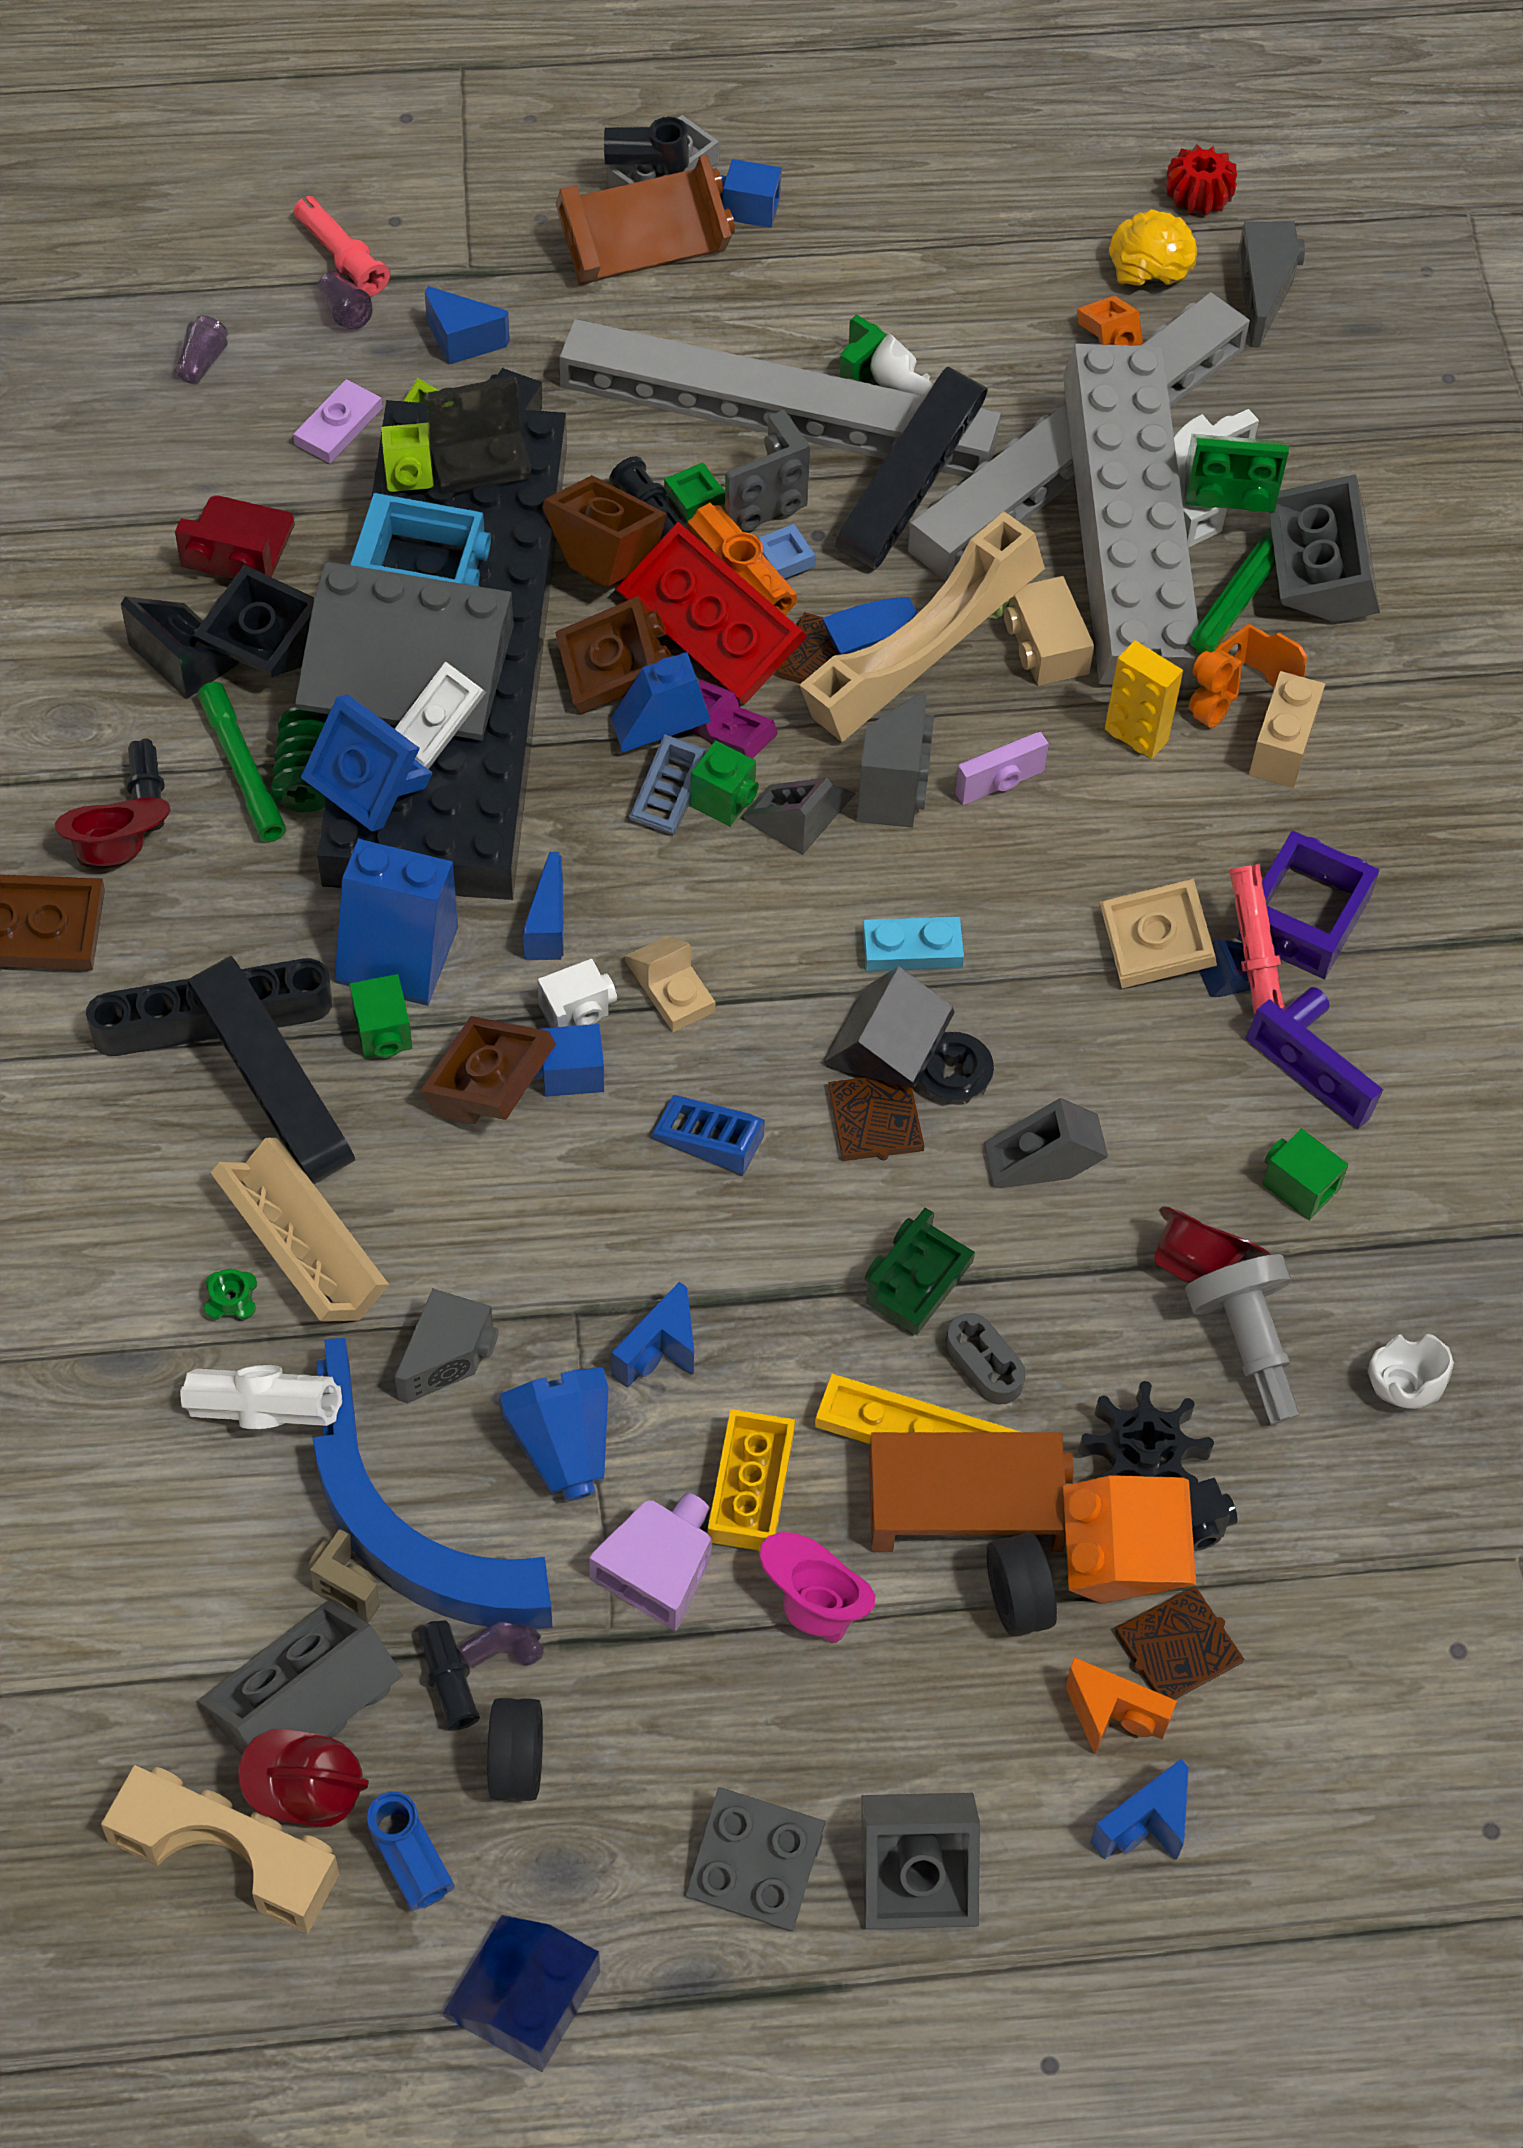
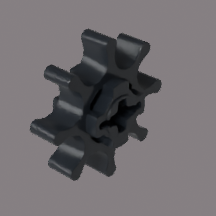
M1143 1381L1139 1385L1136 1396L1138 1407L1134 1410L1124 1411L1116 1408L1105 1395L1098 1398L1095 1416L1106 1422L1111 1432L1102 1436L1088 1433L1083 1434L1078 1451L1083 1457L1100 1455L1109 1460L1112 1464V1469L1101 1474L1100 1477H1176L1189 1480V1485L1198 1483L1197 1477L1186 1472L1181 1462L1187 1458L1208 1460L1214 1446V1441L1210 1437L1200 1439L1189 1438L1181 1431L1180 1425L1191 1419L1195 1406L1192 1399L1185 1398L1179 1408L1172 1412L1159 1411L1150 1401L1152 1385L1148 1381ZM1144 1444L1148 1445V1450L1144 1449Z

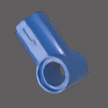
M393 1791L383 1793L374 1799L367 1813L370 1838L373 1846L381 1853L411 1912L420 1908L425 1909L443 1899L448 1892L454 1889L455 1885L418 1817L415 1803L409 1796ZM392 1814L401 1815L409 1821L407 1827L397 1834H387L381 1831L379 1824L385 1817Z

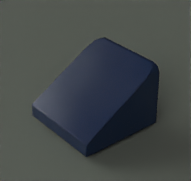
M1215 939L1212 942L1217 966L1199 970L1211 997H1223L1251 990L1247 971H1242L1241 962L1245 961L1243 943Z

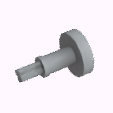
M1280 1254L1257 1257L1221 1268L1192 1281L1185 1287L1193 1314L1203 1315L1225 1310L1244 1364L1242 1369L1245 1378L1254 1377L1270 1425L1278 1422L1282 1423L1300 1415L1284 1367L1289 1365L1290 1361L1287 1353L1283 1352L1265 1300L1266 1296L1283 1289L1292 1282L1284 1256Z

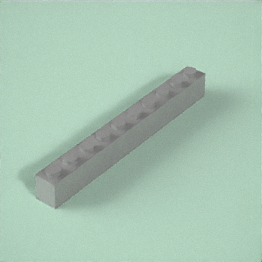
M1212 292L1197 303L1192 302L1187 305L1179 317L1168 325H1161L1152 337L1141 345L1162 347L1170 407L1244 350L1250 320ZM1066 401L1063 406L1050 416L1044 415L1041 417L1033 429L1020 439L1014 438L1011 440L1003 452L990 462L985 461L975 469L972 476L959 486H951L942 498L929 509H922L916 513L909 524L908 552L944 581H947L960 561L970 539L1003 511L1020 523H1023L1075 482Z
M574 319L559 357L560 387L765 433H768V415L785 410L807 442L882 459L887 458L926 397L893 388L867 384L852 379L817 373L811 370L799 369L766 360H758ZM981 408L941 472L969 478L981 463L985 461L990 462L997 445L1001 413Z

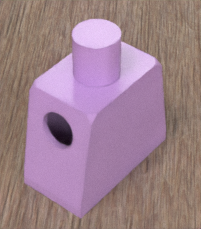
M685 1493L672 1512L655 1501H645L592 1553L589 1558L590 1580L676 1632L711 1558L712 1538L708 1533L699 1529L711 1513L710 1507L701 1498L691 1493Z

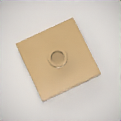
M1194 879L1100 902L1122 989L1217 966Z

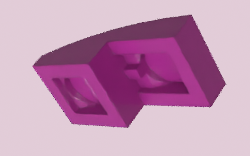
M703 680L698 682L711 722L691 730L709 743L713 744L715 741H718L753 759L778 735L774 720L739 707L734 692Z

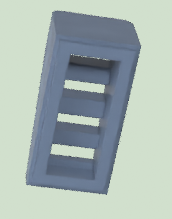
M664 734L629 816L630 820L674 836L690 804L691 772L708 749ZM670 761L690 767V769L686 773L669 767L668 764ZM664 775L684 782V784L680 788L660 780ZM655 790L678 798L673 803L653 796ZM648 804L671 812L669 819L667 820L645 812Z

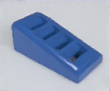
M549 852L523 929L524 958L527 960H561V956H564L562 855H559V852Z
M673 1095L652 1133V1138L743 1176L764 1138L765 1120L746 1112ZM679 1113L688 1116L681 1131L672 1129ZM697 1121L705 1123L699 1135L691 1133ZM715 1127L722 1130L717 1140L710 1138ZM732 1134L739 1137L736 1145L728 1143Z

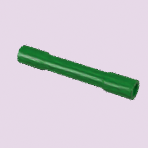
M219 682L207 683L199 689L197 696L208 722L216 732L246 800V809L260 840L263 842L276 841L286 833L284 821L272 795L265 787L238 726L237 715L223 684Z

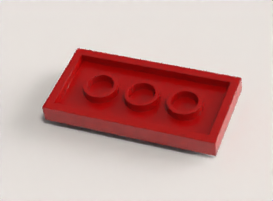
M679 522L674 525L616 588L627 600L639 596L649 611L656 609L664 623L666 635L727 690L734 692L736 698L744 705L808 637L801 628Z

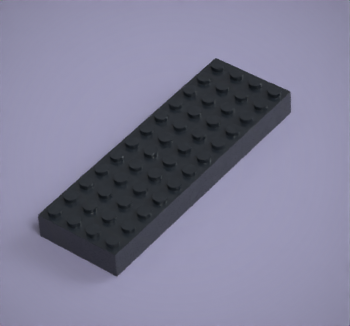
M386 400L382 427L427 423L433 487L390 492L387 489L381 432L372 497L374 493L482 512L484 532L491 534V545L487 560H479L477 570L480 571L479 587L512 592L514 626L483 740L453 736L428 769L432 772V776L426 789L398 796L383 829L369 830L326 797L317 852L322 887L342 888L343 875L357 840L361 839L453 861L456 896L513 900L556 546L555 534L542 506L544 499L562 491L567 454L566 413ZM392 534L382 566L455 579L464 547Z

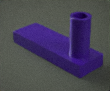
M1311 987L1284 1009L1280 1008L1272 1000H1267L1257 1008L1245 1040L1355 1128L1359 1129L1370 1120L1384 1089L1307 1029L1308 1026L1329 1010L1330 1004L1327 996L1320 989Z

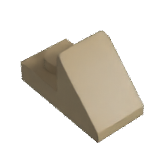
M665 936L625 955L626 964L672 1032L715 1012V1000L691 967V946L688 942Z

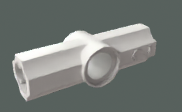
M275 1365L251 1366L238 1371L195 1369L186 1374L184 1386L180 1390L182 1407L189 1411L190 1417L239 1420L240 1427L246 1429H266L284 1423L327 1426L336 1421L337 1412L342 1405L341 1387L334 1383L333 1377L283 1374L282 1367Z

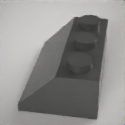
M1356 474L1280 490L1275 512H1269L1282 605L1332 622L1380 613L1365 508Z
M328 1600L199 1699L198 1702L242 1755L244 1749L256 1736L271 1729H292L332 1738L339 1734L345 1728L347 1720L364 1706L373 1705L382 1700L389 1693L390 1686L403 1677L373 1627Z

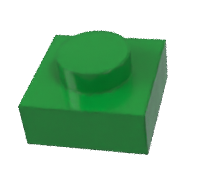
M703 462L664 479L666 494L686 521L696 514L697 509L708 503L714 506L725 504L724 489Z

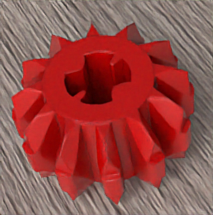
M1198 144L1195 145L1192 151L1181 148L1177 157L1172 158L1171 163L1168 165L1166 175L1167 196L1173 198L1175 207H1188L1189 215L1195 210L1202 211L1205 216L1209 214L1211 209L1222 212L1227 202L1232 201V197L1236 192L1237 164L1229 161L1228 153L1217 154L1214 145L1208 150L1202 149Z

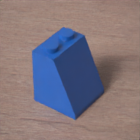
M358 839L342 878L335 983L350 986L349 983L398 974L404 1000L429 1006L458 929L453 861Z

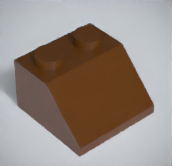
M593 475L544 499L542 506L569 567L584 574L589 582L607 587L628 576L659 543L667 513Z

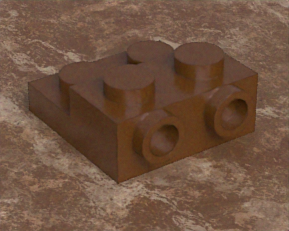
M639 596L555 632L573 704L581 714L622 696L624 697L643 667L657 663L663 658L672 657L669 649L666 646L661 647L659 638L666 635V629L656 609L649 611Z
M470 1016L420 1091L438 1117L475 1124L481 1115L506 1120L556 1043L549 1031Z

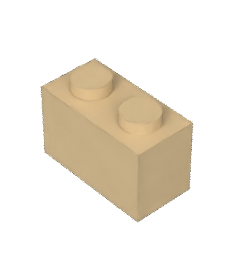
M1064 576L1026 584L1010 598L1009 607L1004 608L1005 625L1010 635H1016L1019 642V656L1022 666L1025 670H1031L1037 686L1090 673L1094 644Z
M1280 671L1257 740L1249 772L1250 776L1294 788L1317 717L1325 683Z

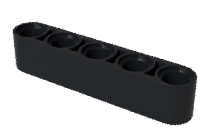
M949 366L942 371L841 528L835 543V547L874 570L882 564L981 409L988 392L986 386Z
M230 955L187 979L188 986L206 1018L283 1144L311 1182L316 1184L354 1162L355 1156L348 1142L235 959Z
M302 958L241 969L257 996L267 997L260 1001L277 1028L320 1020L329 1014L332 1008L333 999L329 972L326 966L318 960ZM187 979L103 993L93 998L86 1008V1017L93 1044L101 1054L107 1056H121L219 1038L193 996ZM308 988H314V989H315V990L310 991V992H303V991H302V990H305V989H308ZM160 1014H168L161 1018H155V1016ZM110 1023H118V1024L113 1025V1026H106L107 1024H110Z

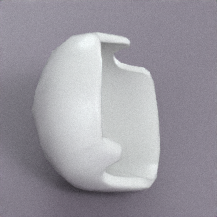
M887 333L871 358L870 370L876 382L881 387L893 388L922 396L927 395L933 386L929 380V374L926 373L921 376L914 373L917 361L913 354L893 335Z
M1399 1334L1385 1347H1381L1374 1352L1369 1363L1368 1374L1375 1393L1382 1400L1395 1406L1416 1409L1429 1406L1440 1399L1449 1382L1454 1361L1449 1347L1434 1335L1426 1334L1418 1342H1409Z

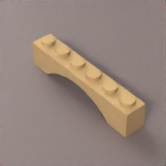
M1005 511L997 516L970 539L960 561L945 584L912 620L889 637L870 647L849 654L833 656L799 685L812 719L841 742L845 741L1045 569L1035 533Z

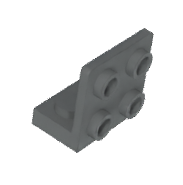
M785 410L768 415V436L764 438L767 456L729 470L725 474V512L742 531L754 530L765 522L783 515L793 514L800 508L807 506L810 445Z

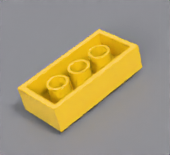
M1134 640L1117 658L1104 730L1109 732L1112 737L1130 745L1136 752L1153 759L1169 741L1183 669Z
M730 1409L708 1525V1535L712 1538V1543L760 1551V1546L766 1538L777 1533L796 1419Z

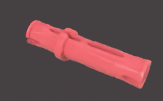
M1260 864L1229 870L1244 948L1245 961L1241 962L1242 971H1247L1254 1014L1257 1008L1269 999L1280 1008H1285L1277 966L1281 965L1279 955L1275 956Z

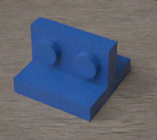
M347 694L336 697L301 778L369 830L376 831L384 828L397 797L426 789L432 772L415 760L420 749L417 745Z

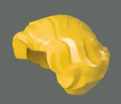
M1150 209L1145 213L1139 212L1132 219L1125 220L1119 224L1110 241L1109 255L1116 268L1117 281L1121 285H1143L1147 280L1154 278L1160 279L1165 285H1171L1174 282L1183 281L1187 274L1193 270L1196 264L1197 246L1191 229L1182 218L1174 217L1171 213Z

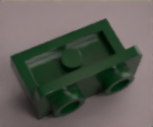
M926 1207L915 1220L907 1218L894 1237L893 1244L895 1246L886 1257L881 1254L878 1255L868 1268L864 1278L868 1282L866 1304L915 1335L920 1333L974 1262L975 1256L973 1250L932 1226L934 1212Z

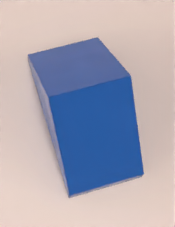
M430 286L425 290L427 323L449 365L507 347L510 342L509 314L507 310Z

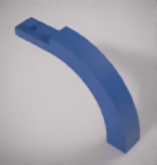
M346 1338L324 1340L326 1359L316 1361L317 1375L333 1377L334 1383L341 1387L342 1405L337 1412L336 1421L323 1426L324 1436L312 1438L320 1482L328 1508L338 1528L350 1534L351 1546L355 1554L376 1576L393 1590L414 1603L442 1616L468 1624L497 1629L530 1630L553 1628L545 1557L494 1559L450 1549L414 1530L384 1502L374 1488L358 1450Z

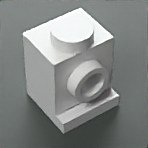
M593 959L538 979L539 1006L550 1028L595 1024L602 1017L608 1016V1004L617 1001L616 990L611 978L607 973L600 975Z

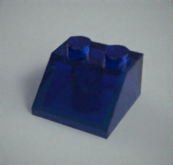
M501 1915L445 2008L443 2017L543 2072L600 1974L599 1951L550 1924Z

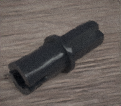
M144 738L140 741H132L128 747L131 778L126 782L127 791L132 795V800L147 797L161 798V792L165 788L164 779L158 773L156 747L149 739ZM164 820L145 832L159 830L164 826Z
M446 1620L431 1621L419 1631V1637L430 1669L427 1682L430 1687L436 1689L447 1730L465 1729L480 1720L479 1712L476 1710L466 1678L470 1674V1669L466 1663L461 1662L450 1624Z

